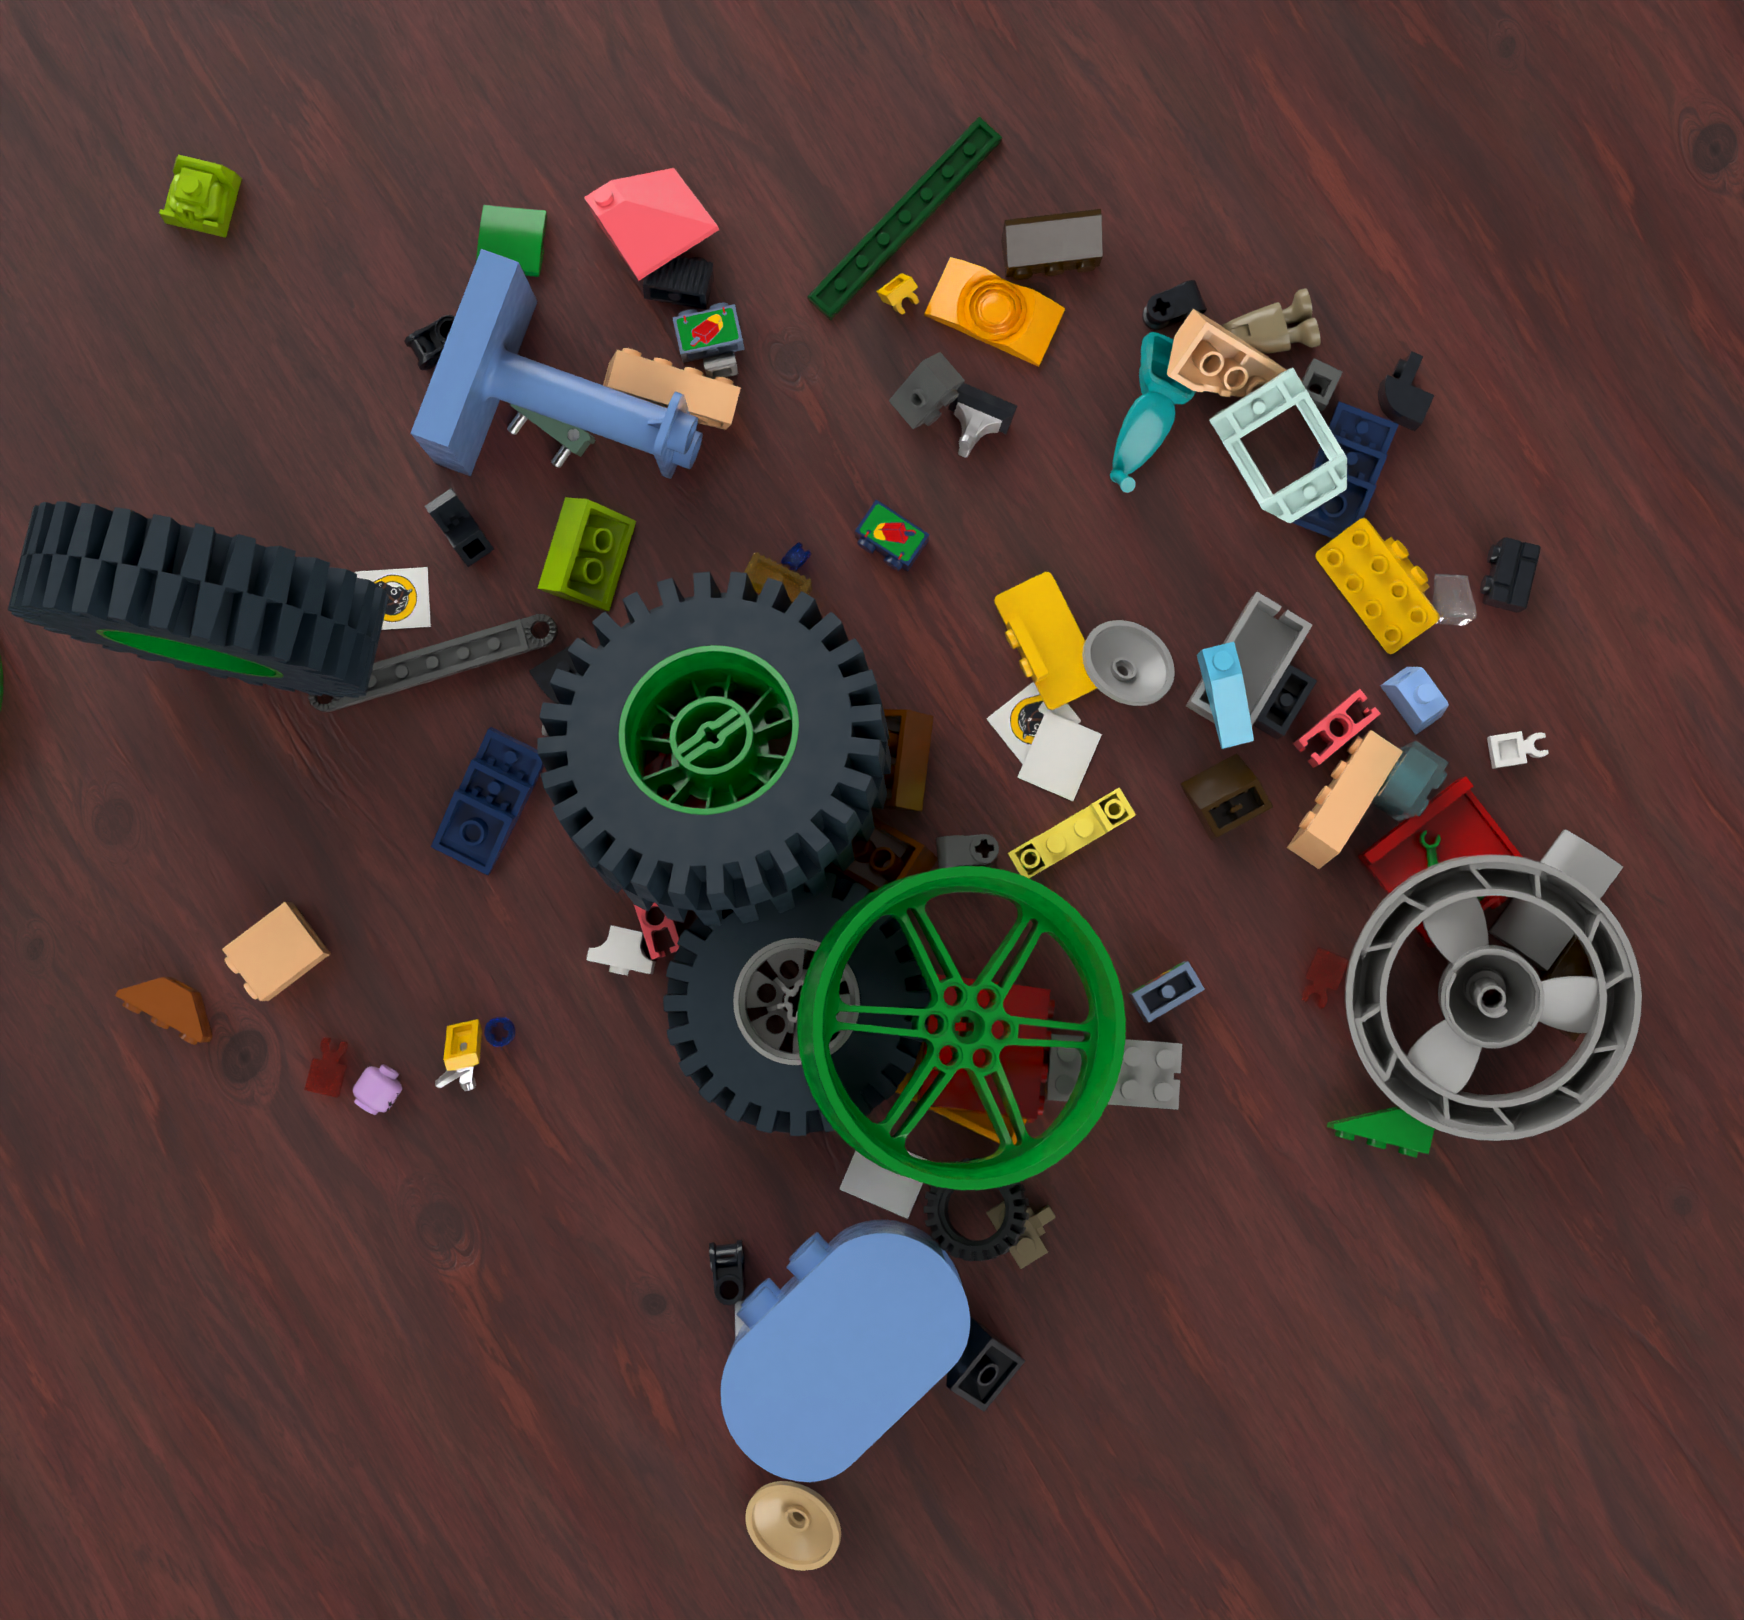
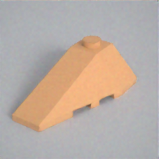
M1193 309L1174 337L1167 375L1193 391L1202 393L1203 391L1218 393L1220 396L1243 398L1287 369L1218 323Z

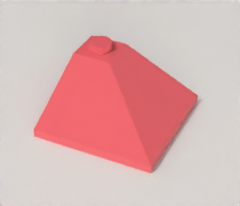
M674 168L611 180L584 197L596 222L638 281L719 231L717 224Z

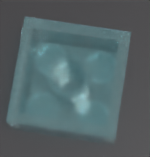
M1417 741L1400 748L1403 753L1371 802V804L1398 822L1414 817V815L1420 816L1429 804L1430 800L1426 797L1431 789H1437L1447 776L1444 769L1449 762Z

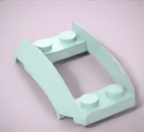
M1294 368L1278 374L1274 379L1224 410H1220L1209 419L1262 510L1288 523H1292L1347 489L1348 458ZM1296 404L1329 461L1273 494L1240 438Z

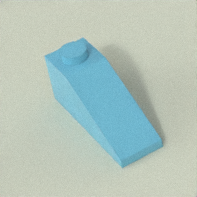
M1230 642L1202 649L1197 654V659L1221 749L1254 741L1243 673L1235 643Z

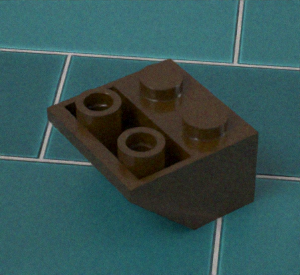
M1237 753L1180 783L1210 840L1273 808L1258 778Z

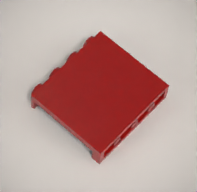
M1467 776L1455 780L1358 855L1387 894L1391 893L1398 885L1414 874L1428 868L1426 848L1422 847L1419 842V836L1425 830H1427V834L1424 840L1428 845H1433L1437 835H1440V843L1436 846L1438 863L1462 856L1510 855L1523 857L1470 790L1474 785ZM1485 896L1480 904L1483 911L1488 907L1493 910L1503 904L1508 897ZM1421 922L1414 929L1429 948H1436Z
M937 974L939 981L946 978L945 975ZM962 978L963 982L968 986L972 985L976 980ZM1013 984L1003 1000V1008L1010 1016L1048 1020V1018H1053L1055 1000L1050 999L1051 989ZM949 986L944 992V1000L948 1005H952L956 1001L957 994L954 988ZM982 989L977 995V1002L980 1007L985 1008L990 1001L988 992ZM934 1015L928 1016L927 1032L930 1034L934 1033L938 1027V1020ZM961 1020L959 1023H955V1031H959V1033L962 1030H966V1023H961ZM999 1020L995 1021L991 1028L992 1035L996 1039L1000 1038L1004 1032V1027ZM1019 1025L1018 1038L1051 1040L1052 1033L1051 1031H1046L1047 1027ZM925 1042L923 1047L922 1060L924 1059L927 1053V1045ZM1007 1045L1000 1051L999 1060L1022 1119H1028V1123H1033L1037 1119V1115H1043L1045 1096L1040 1095L1041 1083H1046L1048 1064L1043 1063L1044 1050L1049 1051L1050 1047ZM944 1046L939 1053L940 1061L944 1065L948 1064L952 1059V1051L948 1046ZM980 1048L974 1052L972 1057L975 1066L980 1067L985 1061V1053ZM963 1068L956 1071L931 1105V1107L987 1114L967 1071ZM931 1070L919 1088L917 1103L939 1074L936 1070ZM991 1074L984 1076L1001 1115L1008 1117Z

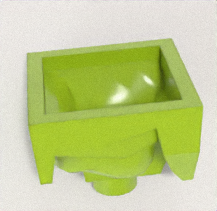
M178 155L173 168L174 178L170 184L165 208L159 211L161 218L166 224L226 238L242 178L236 172L223 165Z

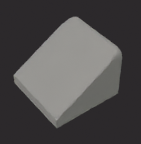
M733 352L703 359L708 378L715 379L717 376L725 378L739 374Z

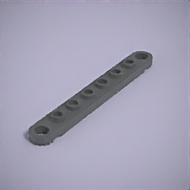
M536 614L374 663L365 697H333L332 702L323 705L319 703L317 695L309 694L308 700L317 710L332 712L549 646L555 641L558 628L554 620L545 614ZM539 622H545L549 625V634L544 639H536L532 634L534 625Z

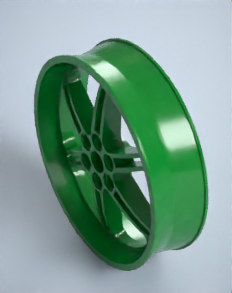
M958 866L924 872L888 883L866 895L836 921L816 950L805 975L797 1013V1039L799 1056L810 1092L821 1113L848 1145L876 1165L921 1183L955 1190H984L1014 1184L1041 1173L1070 1153L1088 1135L1101 1117L1118 1081L1124 1055L1126 1018L1123 995L1111 958L1090 924L1073 906L1044 885L1025 876L983 866ZM953 892L983 893L1007 899L1017 908L1018 916L1015 924L975 982L970 986L963 982L948 951L925 912L926 903L933 897ZM908 908L911 909L946 976L945 979L939 981L925 948L908 917ZM890 915L899 922L931 994V1001L923 1009L847 1005L840 998L841 978L853 950L866 931L882 916ZM1031 920L1033 925L999 983L995 984L991 981ZM1042 933L1049 934L1059 943L1079 974L1089 1004L1088 1017L1082 1023L1075 1024L1008 1015L1003 1008V1000ZM949 986L954 988L957 994L956 1001L952 1005H948L944 1000V992ZM982 989L986 990L990 997V1001L985 1008L980 1007L977 1002V995ZM838 1012L912 1015V1030L839 1022L836 1019V1014ZM930 1015H934L938 1020L937 1030L932 1034L927 1032L925 1028V1020ZM961 1020V1023H966V1030H962L959 1033V1031H955V1023H959ZM997 1020L1004 1027V1032L998 1039L991 1032L992 1025ZM1019 1025L1075 1030L1083 1032L1084 1039L1082 1041L1018 1038ZM840 1030L917 1037L924 1040L927 1045V1053L882 1122L873 1123L863 1115L852 1102L838 1077L831 1058L829 1043L832 1035ZM1007 1045L1075 1048L1079 1051L1082 1060L1075 1087L1067 1103L1053 1123L1041 1135L1032 1138L1026 1131L1018 1105L999 1060L1000 1051ZM944 1046H948L952 1051V1059L946 1065L939 1058L940 1050ZM980 1048L985 1053V1061L983 1065L977 1067L973 1063L972 1057L974 1052ZM963 1068L967 1071L1000 1140L999 1148L990 1156L967 1162H934L911 1156L905 1149L907 1136L931 1107L956 1071ZM934 1069L939 1072L901 1127L893 1136H890V1130L909 1105L931 1070ZM991 1074L1017 1137L1016 1144H1013L999 1108L984 1078L986 1075Z

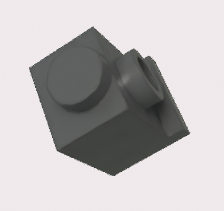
M1314 358L1307 367L1301 382L1317 409L1322 412L1328 405L1343 371ZM1316 387L1319 390V395L1309 391V388Z

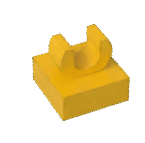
M900 273L876 291L884 303L893 306V309L902 315L906 313L901 305L904 298L908 297L909 301L915 305L919 303L917 295L913 293L918 286L912 277Z

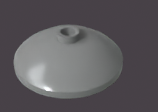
M1113 620L1097 626L1085 640L1082 651L1085 670L1094 685L1111 699L1132 706L1149 705L1160 700L1172 686L1175 675L1172 656L1162 640L1149 629L1134 622Z

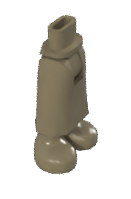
M1306 288L1300 289L1295 293L1292 305L1282 310L1280 303L1276 302L1221 325L1263 354L1290 351V343L1299 342L1311 348L1320 346L1321 343L1319 327L1316 319L1312 318V303ZM1300 323L1296 327L1287 329V324Z

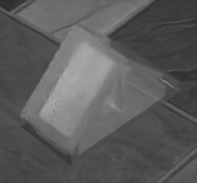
M1435 574L1433 606L1440 615L1439 621L1435 624L1465 625L1476 618L1477 611L1467 576Z

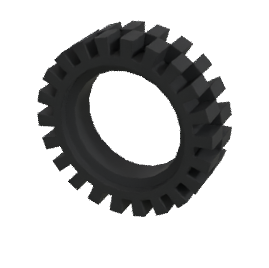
M965 1158L961 1161L954 1162H967L982 1158ZM1019 1182L998 1187L1004 1198L1005 1217L1001 1227L995 1234L980 1241L970 1240L960 1235L950 1222L948 1203L955 1189L932 1186L931 1190L926 1192L925 1199H928L927 1206H924V1213H927L928 1220H925L926 1226L931 1228L932 1233L930 1235L933 1240H937L940 1243L939 1247L943 1251L950 1252V1255L955 1258H962L965 1261H984L997 1258V1256L1004 1255L1010 1251L1009 1249L1019 1242V1236L1025 1232L1026 1227H1024V1224L1029 1219L1026 1206H1029V1201L1024 1196L1026 1191L1024 1186Z

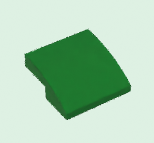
M483 205L476 261L481 249L519 262L525 276L540 277L544 255L543 240L547 224V212L545 210Z

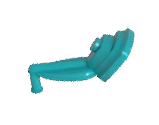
M1155 332L1148 333L1142 340L1141 366L1139 369L1142 395L1130 407L1120 429L1114 450L1113 469L1110 473V478L1126 493L1133 491L1136 486L1135 480L1129 477L1128 474L1141 467L1155 453L1171 430L1176 413L1174 404L1187 403L1196 392L1167 375L1174 340Z

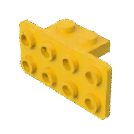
M1361 518L1318 550L1315 557L1384 650L1389 654H1393L1437 623L1440 615L1423 593L1430 588L1426 583L1428 578L1419 566L1416 565L1414 567L1407 558L1409 553L1406 547L1399 540L1395 541L1392 536L1384 541L1366 518Z
M1044 572L995 597L994 603L1007 628L1005 636L1011 648H1017L1022 658L1019 660V664L1027 678L1031 676L1047 709L1055 710L1098 689L1089 678L1083 664L1082 651L1085 639L1050 572Z

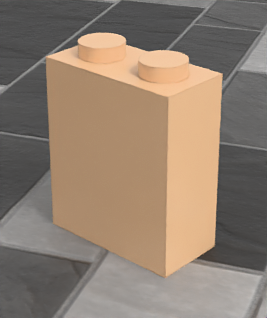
M283 902L222 949L227 955L224 959L227 966L235 974H241L246 981L244 988L248 994L255 1000L259 998L260 1001L271 1000L331 954L292 902Z

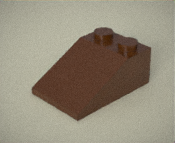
M873 817L875 829L868 842L856 837L851 840L855 860L843 872L832 862L827 865L851 882H857L869 889L870 892H873L901 878L929 872L938 858L925 845Z

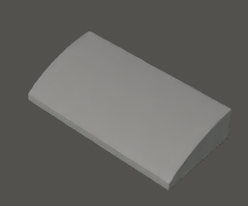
M1566 829L1561 832L1540 861L1576 879L1599 899L1623 869V866ZM1513 898L1488 931L1540 971H1548L1574 935L1572 930L1553 913L1534 903L1518 898Z

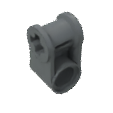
M987 834L953 835L936 838L939 869L986 865L991 863L999 853L998 842L994 837ZM981 841H985L988 847L992 846L993 850L987 854V858H982L981 853L975 852V848L980 846Z

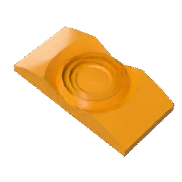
M950 257L924 316L1039 367L1064 314L1065 308L1033 289L1016 285L1000 278L984 267Z

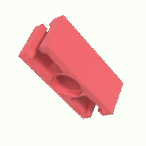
M1361 689L1350 695L1293 742L1300 752L1306 749L1307 740L1317 733L1327 743V747L1319 755L1314 752L1308 760L1313 768L1320 765L1381 714L1376 707L1370 710L1367 707L1362 711L1366 717L1356 724L1346 714V710L1353 703L1360 700L1363 703L1368 699ZM1331 721H1338L1342 724L1343 734L1341 737L1334 736L1329 728Z
M654 902L650 910L654 907H658V905ZM634 905L651 960L666 956L664 951H658L654 936L656 931H662L668 928L675 946L669 948L670 952L676 953L680 946L677 944L680 933L676 921L665 916L661 924L654 926L648 921L649 912Z

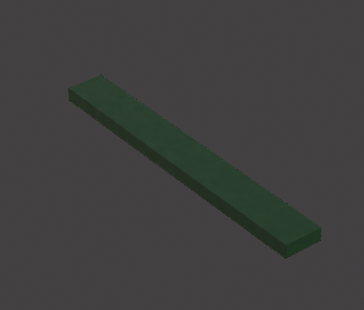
M978 117L807 296V299L831 321L999 145L1002 137L981 117Z

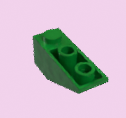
M1399 1106L1327 1123L1328 1128L1336 1130L1334 1135L1336 1137L1354 1141L1355 1135L1367 1138V1145L1386 1149L1387 1143L1399 1146L1398 1153L1417 1158L1418 1152L1429 1154L1435 1128L1407 1114Z

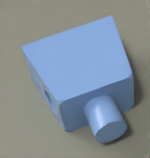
M1406 667L1380 685L1415 735L1441 718L1449 706L1445 697L1422 667Z

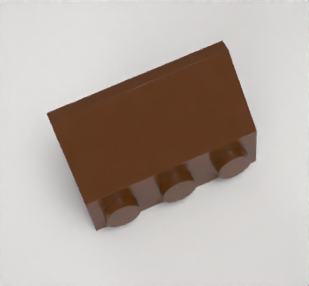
M883 709L890 737L887 741L891 755V774H883L887 790L883 809L922 812L934 716L908 709Z

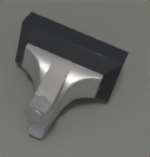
M963 382L956 390L959 393L958 397L950 403L948 410L953 411L961 423L962 436L959 440L960 448L958 455L967 458L975 444L984 435L998 433V431L1007 434L1018 406Z

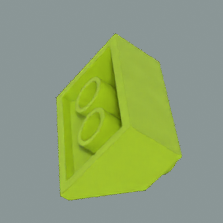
M565 497L537 589L565 600L609 612L636 521L589 499Z

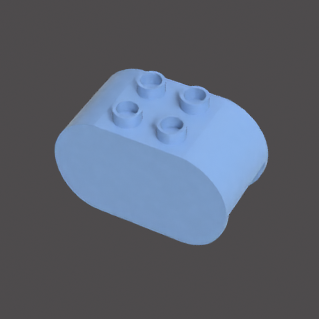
M871 1220L855 1224L841 1231L829 1243L816 1232L790 1256V1263L786 1268L794 1276L781 1289L770 1278H767L740 1304L742 1308L736 1315L744 1324L735 1338L723 1371L721 1406L730 1434L740 1449L753 1462L776 1476L798 1482H816L834 1477L851 1466L958 1362L969 1338V1306L960 1276L947 1252L939 1247L940 1244L933 1240L930 1235L915 1226L895 1220Z

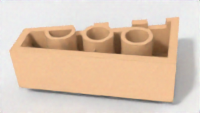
M623 348L622 351L617 350L610 360L603 386L668 408L670 400L676 391L684 394L691 415L698 417V423L724 430L732 424L741 387L734 386L732 380L718 376L715 379L702 376V371L691 367H685L684 370L672 367V362L662 358L649 360L641 357L642 354L629 348Z
M1372 730L1362 738L1357 735L1347 749L1350 755L1345 762L1341 760L1331 774L1333 780L1329 786L1325 785L1315 799L1317 804L1302 819L1299 824L1300 829L1287 846L1289 850L1317 869H1320L1341 852L1403 753L1402 750Z

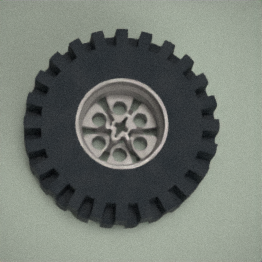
M825 871L828 887L815 896L805 883L792 889L795 907L783 913H779L769 899L756 904L758 921L742 923L732 909L722 910L721 926L704 925L698 917L691 927L684 930L677 943L680 946L674 960L670 961L666 977L669 978L667 994L663 998L664 1012L668 1013L670 1028L666 1031L670 1045L675 1046L681 1060L678 1063L686 1077L690 1076L694 1083L700 1088L698 1093L707 1102H714L718 1107L726 1111L725 1115L737 1122L744 1121L757 1126L756 1130L772 1133L777 1131L790 1133V1136H803L809 1132L834 1131L821 1113L805 1079L798 1048L797 1013L794 1017V1006L789 1002V997L796 996L800 986H803L807 969H803L804 949L816 952L836 921L854 904L871 893L863 885L857 882L853 883L831 872ZM890 915L880 917L862 936L845 966L841 982H847L850 994L840 995V998L847 1005L923 1009L930 1003V991L903 930L896 918ZM766 960L778 975L773 981L757 970ZM788 960L795 961L799 966V973L793 979H786L781 973L782 964ZM766 983L773 985L776 989V997L769 1003L763 1002L758 995L759 988ZM767 1007L768 1014L750 1022L747 1008ZM839 1012L836 1019L844 1023L912 1030L913 1016ZM772 1015H779L785 1021V1028L779 1034H774L767 1028V1021ZM927 1017L926 1020H925V1028H926V1030H927V1027H928V1026H927L928 1017ZM840 1030L837 1037L829 1043L831 1058L838 1077L852 1102L863 1115L867 1116L875 1107L884 1100H888L895 1093L907 1073H910L924 1040L917 1037ZM787 1032L794 1033L792 1053L779 1050Z

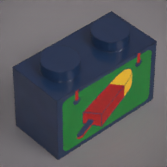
M875 500L855 530V538L858 539L857 544L862 549L871 554L877 551L885 557L883 561L888 566L897 571H900L902 568L907 572L928 543L930 534L878 500Z

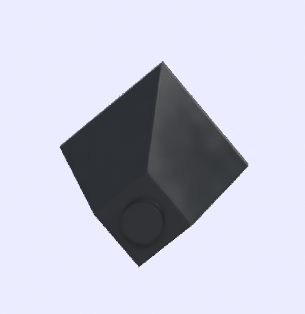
M970 1316V1331L967 1345L958 1362L947 1373L946 1386L985 1412L1025 1360L988 1328Z

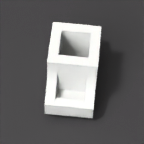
M612 925L605 943L599 947H589L586 959L610 965L609 972L627 976L629 970L653 974L656 963L649 959L644 952L643 943L645 938L643 932Z

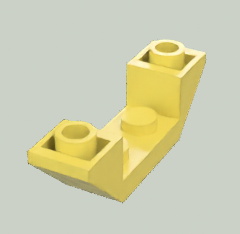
M1119 787L1007 854L1019 874L1031 878L1133 818L1136 814Z

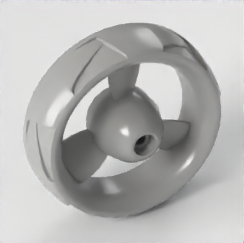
M1477 855L1449 859L1414 874L1398 885L1382 900L1362 929L1350 956L1345 981V1006L1351 1037L1363 1065L1377 1086L1392 1102L1420 1122L1445 1133L1475 1140L1501 1141L1535 1136L1555 1129L1586 1111L1602 1097L1624 1068L1633 1049L1641 1017L1642 991L1636 957L1629 939L1609 908L1583 884L1561 870L1539 861L1510 855ZM1506 896L1518 898L1543 907L1556 915L1572 930L1580 941L1588 957L1593 977L1567 976L1541 981L1533 967L1521 955L1503 946L1489 945L1486 919L1477 897ZM1422 922L1435 947L1450 962L1443 971L1438 987L1439 1005L1445 1020L1421 1036L1410 1049L1408 1055H1406L1399 1046L1390 1026L1386 1002L1387 984L1398 950L1414 928ZM1489 989H1495L1491 997L1482 998L1484 992ZM1538 1022L1567 1032L1586 1033L1579 1048L1569 1061L1556 1073L1532 1087L1497 1095H1483L1461 1091L1475 1070L1482 1047L1502 1048L1513 1045L1530 1034Z

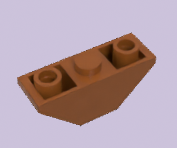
M161 977L118 990L115 995L124 1000L123 1007L137 1014L143 1011L151 1015L150 1021L161 1028L169 1029L171 1026L180 1031L179 1037L188 1043L196 1045L198 1042H210L212 1038L201 992L173 977Z

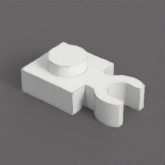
M1522 731L1487 737L1492 769L1526 764V754L1533 758H1540L1549 754L1548 750L1538 751L1534 747L1535 740L1545 738V733L1532 734L1526 740H1523Z

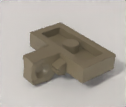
M1004 1201L986 1211L997 1231L1005 1217ZM1049 1205L1044 1206L1035 1213L1031 1207L1026 1209V1212L1029 1213V1219L1024 1224V1227H1026L1025 1232L1019 1236V1242L1009 1249L1020 1269L1048 1253L1039 1237L1046 1233L1042 1226L1056 1218Z

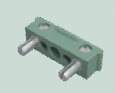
M510 404L511 407L518 411L507 427L511 434L516 435L526 420L529 419L562 444L551 460L555 467L560 468L571 452L581 457L590 443L594 444L596 441L595 437L583 429Z

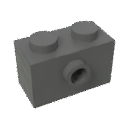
M938 352L918 365L889 399V402L912 429L924 423L929 426L941 416L940 408L943 405L944 407L948 406L958 397L959 393L956 390L965 380L944 355Z

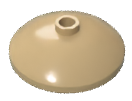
M789 1481L772 1482L758 1489L748 1503L745 1515L748 1533L756 1547L773 1562L789 1569L805 1571L824 1566L835 1555L841 1541V1527L838 1517L830 1504L809 1487Z

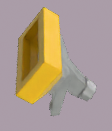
M479 1019L447 1026L443 1059L447 1071L435 1081L436 1087L442 1088L460 1077L459 1083L464 1091H470L475 1088L476 1082L473 1077V1068L480 1062L482 1035Z

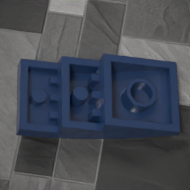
M1338 401L1328 427L1348 458L1347 489L1292 523L1334 539L1356 521L1363 518L1377 486L1375 484L1386 461L1388 449L1399 424ZM1321 446L1311 471L1329 461Z
M493 727L487 729L476 757L471 760L460 787L453 794L431 847L489 875L505 847L544 767L537 749Z

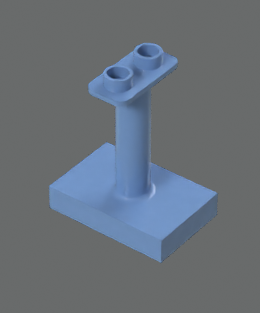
M481 249L410 433L433 462L471 476L499 401L502 400L653 454L662 476L666 478H672L677 465L691 469L697 458L703 433L696 431L698 417L690 414L684 394L675 391L668 408L517 355L538 301L519 262Z

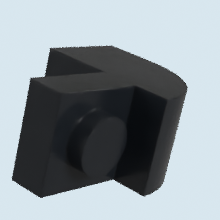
M1411 351L1405 360L1399 359L1392 376L1387 375L1380 383L1378 401L1383 413L1391 421L1415 432L1422 425L1434 395L1411 385L1423 359L1422 355Z
M452 488L425 505L431 517L444 532L467 567L494 550L477 522Z

